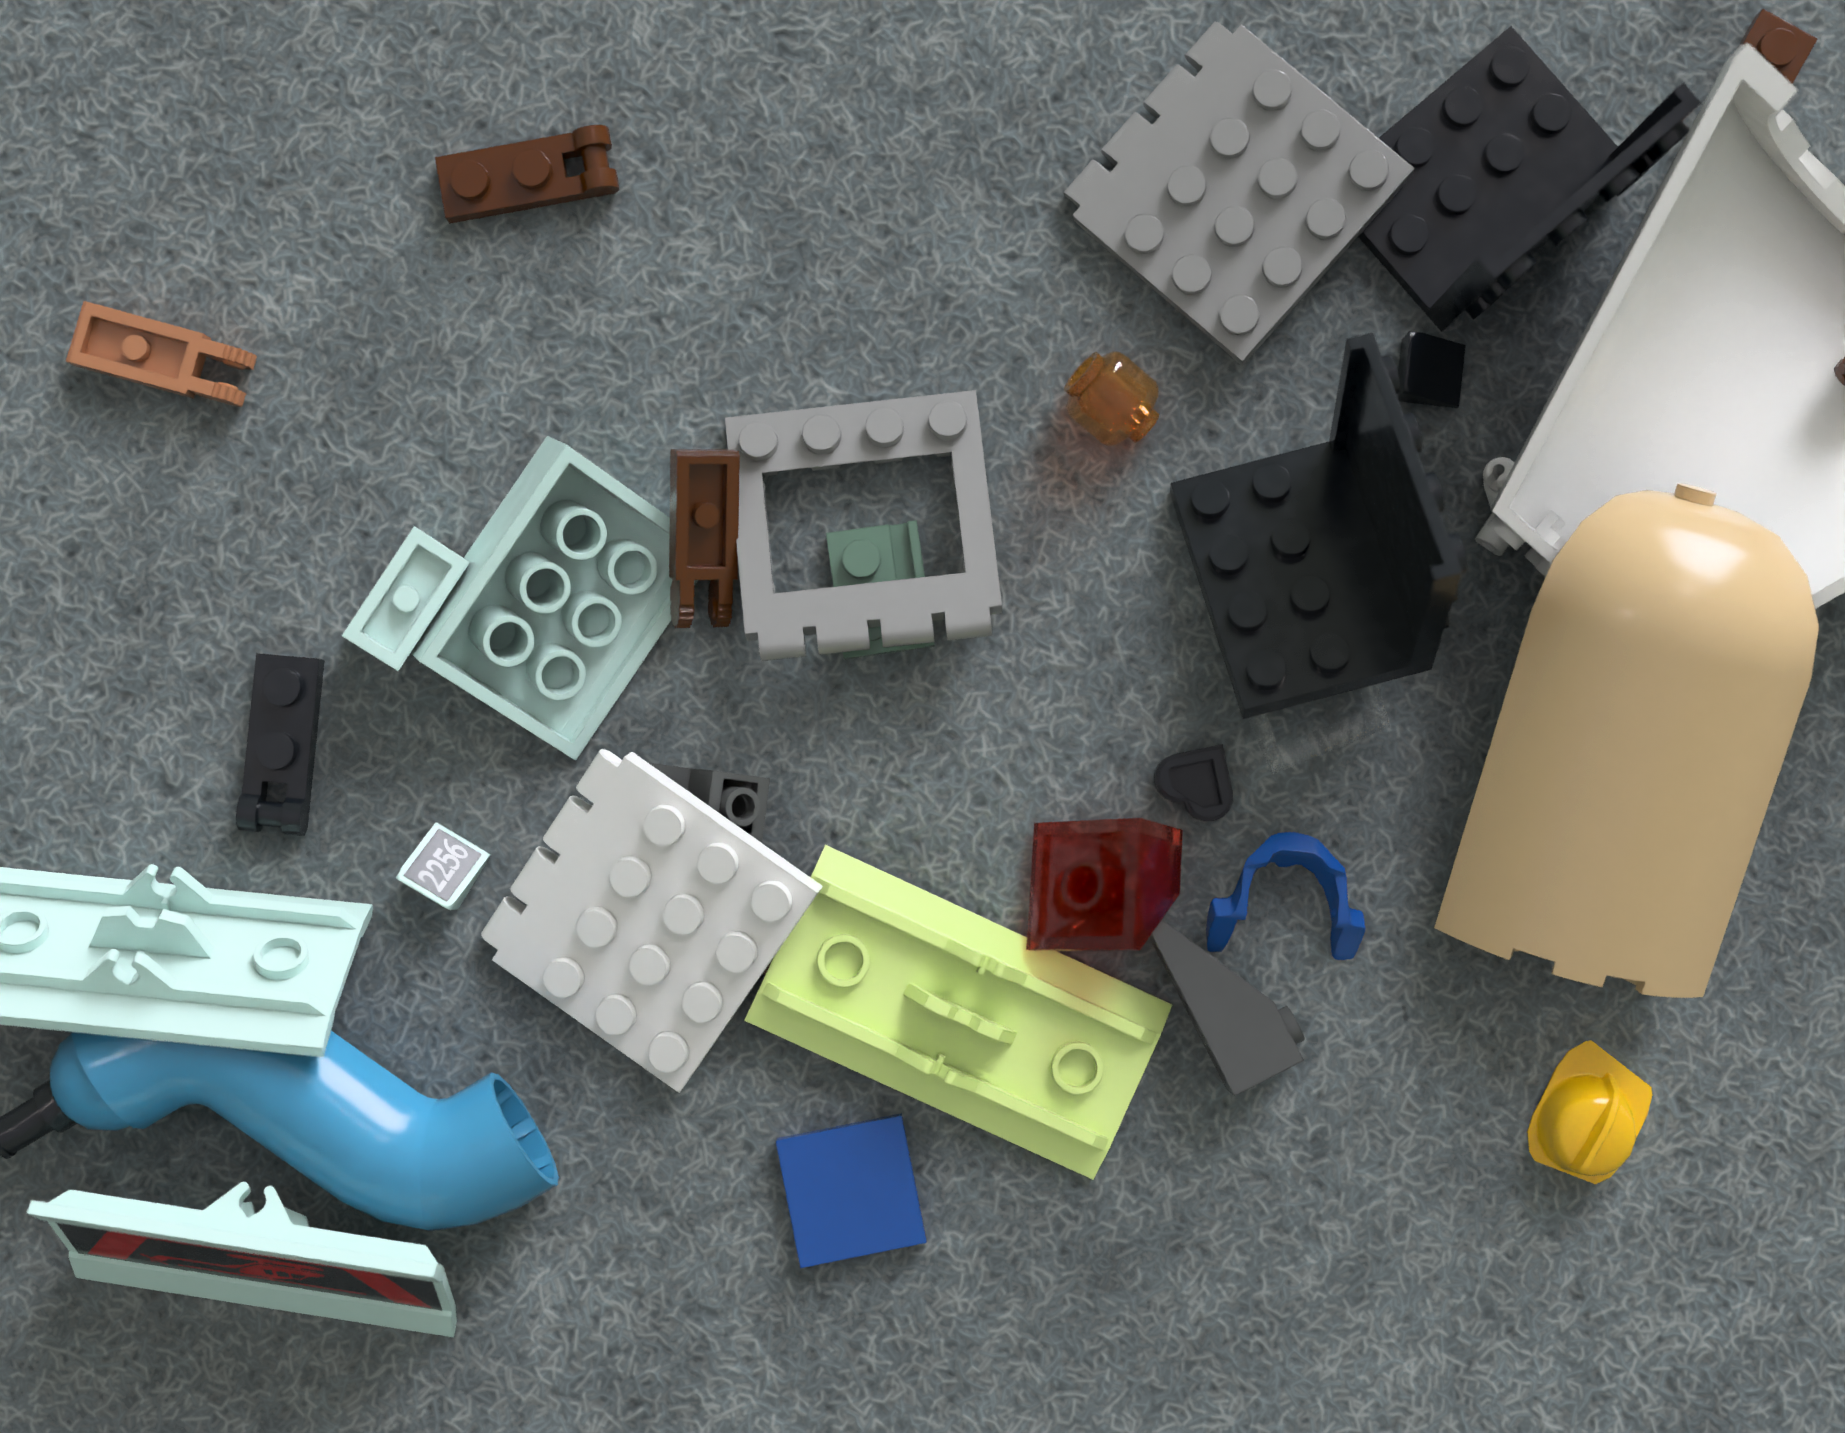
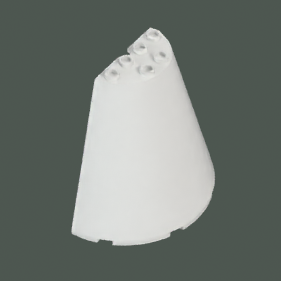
M1748 43L1741 45L1728 58L1490 508L1496 515L1487 525L1516 551L1526 541L1532 548L1524 556L1545 577L1553 559L1580 523L1617 495L1644 490L1674 493L1677 483H1682L1717 493L1714 505L1739 512L1778 535L1808 576L1815 609L1845 592V386L1840 383L1834 373V367L1845 357V186L1807 150L1810 144L1799 130L1794 119L1783 110L1798 90Z

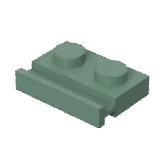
M917 520L907 521V523L886 524L826 533L833 587L925 577ZM881 627L868 628L870 649L843 652V658L846 660L935 647V644L932 642L883 648Z

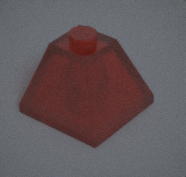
M1143 818L1034 823L1026 950L1140 951L1180 894L1183 830Z

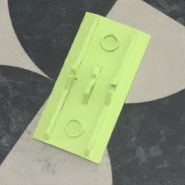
M825 845L810 877L823 887L772 959L744 1021L1093 1180L1110 1149L1157 1045L1172 1004Z

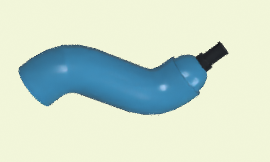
M333 1031L330 1032L324 1057L72 1032L60 1043L50 1063V1080L36 1087L33 1090V1097L0 1117V1156L8 1159L14 1156L17 1151L53 1130L62 1133L76 1124L92 1130L118 1131L129 1126L145 1129L178 1108L191 1104H201L219 1114L341 1202L383 1222L429 1231L475 1225L513 1211L557 1186L559 1179L556 1164L547 1142L523 1101L499 1074L491 1072L448 1098H428Z

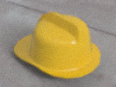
M1592 1040L1585 1041L1572 1048L1556 1066L1533 1112L1527 1130L1529 1152L1536 1162L1593 1184H1598L1610 1178L1632 1153L1636 1138L1648 1115L1652 1099V1087Z

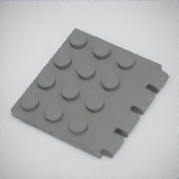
M1214 21L1185 54L1186 60L1199 71L1198 74L1194 77L1182 66L1176 64L1143 102V106L1157 120L1151 124L1140 114L1134 112L1101 149V153L1115 166L1113 170L1109 172L1092 159L1063 194L1078 207L1072 217L1081 228L1243 366L1413 176L1415 168L1242 24L1232 34L1223 25Z

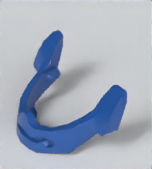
M1282 832L1271 835L1246 859L1233 894L1228 898H1214L1210 903L1206 924L1207 951L1222 952L1234 931L1237 920L1243 921L1246 919L1249 888L1253 875L1261 867H1266L1270 862H1275L1278 867H1290L1297 864L1314 873L1324 889L1332 921L1330 940L1331 953L1334 959H1352L1360 946L1366 930L1363 912L1348 906L1345 868L1318 839L1296 832Z

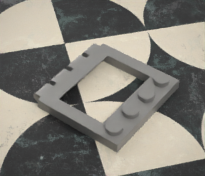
M976 390L725 418L728 449L737 450L740 454L739 528L736 544L744 631L747 641H759L761 661L806 656L805 635L809 634L817 635L819 655L870 649L868 628L881 627L883 648L934 642L932 621L945 620L947 641L992 636L990 615L1002 613V600ZM922 455L951 456L964 561L963 570L965 573L775 593L764 476L777 475L779 471L811 468L812 471L840 468L841 464L873 461L875 464L902 461L904 457Z

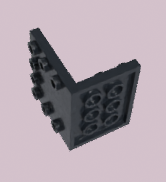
M1510 26L1379 137L1382 142L1415 169L1413 176L1358 237L1441 332L1465 312L1474 320L1498 300L1507 289L1537 262L1532 256L1549 240L1556 246L1588 219L1583 212L1600 197L1606 202H1609L1616 195L1619 197L1648 172V169L1666 155L1674 145L1684 138L1690 130L1682 121L1701 104V101L1683 82L1617 146L1516 30Z
M1373 332L1346 339L1328 442L1170 483L1173 505L1243 719L1431 670L1444 629L1449 628V613L1453 602L1458 600L1457 588L1461 575L1467 572L1466 553L1459 535L1456 532L1447 533L1440 514L1444 511V496L1440 482L1434 472L1425 473L1418 455L1422 451V439L1417 420L1411 412L1403 414L1397 395L1400 393V379L1396 364L1391 355H1381Z

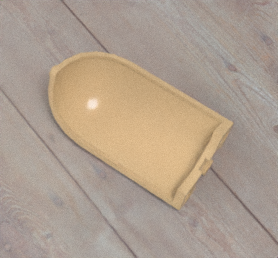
M1677 483L1674 493L1644 490L1617 495L1580 523L1553 559L1532 607L1434 928L1507 960L1512 958L1515 951H1522L1553 961L1552 975L1603 987L1607 975L1622 978L1636 985L1635 989L1643 995L1673 998L1704 996L1812 678L1819 624L1808 576L1778 535L1739 512L1714 505L1717 493L1682 483Z

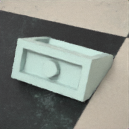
M414 526L342 636L399 671L470 562Z

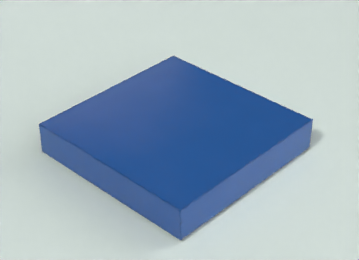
M902 1113L776 1139L800 1268L927 1243Z

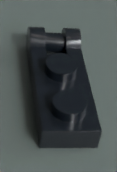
M256 653L242 794L239 797L236 809V825L238 830L260 832L263 826L281 828L282 833L285 835L304 836L306 834L325 660ZM268 782L287 784L284 802L266 801Z

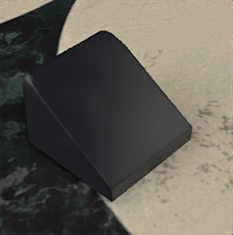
M1409 331L1401 340L1398 368L1400 379V393L1397 395L1398 401L1458 408L1466 345L1422 332Z

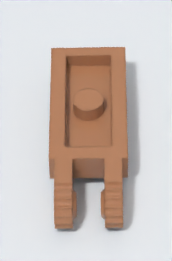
M83 301L66 362L79 368L194 399L196 394L207 399L243 407L246 396L245 392L240 391L236 386L224 382L208 381L201 379L200 376L206 357L223 362L225 365L235 369L253 370L257 355L234 346L212 341L204 333Z

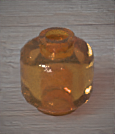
M1112 351L1103 356L1098 352L1092 353L1073 372L1064 387V391L1069 394L1066 405L1067 413L1106 446H1114L1127 438H1130L1134 443L1140 441L1152 429L1159 418V413L1153 409L1159 395L1158 384L1119 351Z

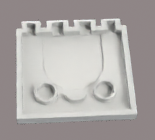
M600 749L576 786L578 792L594 804L590 805L583 799L573 795L568 798L543 837L544 842L559 853L560 856L545 847L538 846L510 888L512 894L527 904V906L515 898L504 897L481 932V936L486 942L498 949L492 959L495 963L680 1093L823 886L635 753L630 752L623 759H620L610 751Z

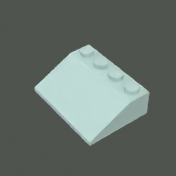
M547 436L465 555L464 559L470 562L422 634L411 654L422 664L576 761L671 621L670 587L673 579L669 577L670 517L567 444Z

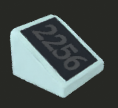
M436 822L404 863L396 878L444 908L457 910L491 854Z

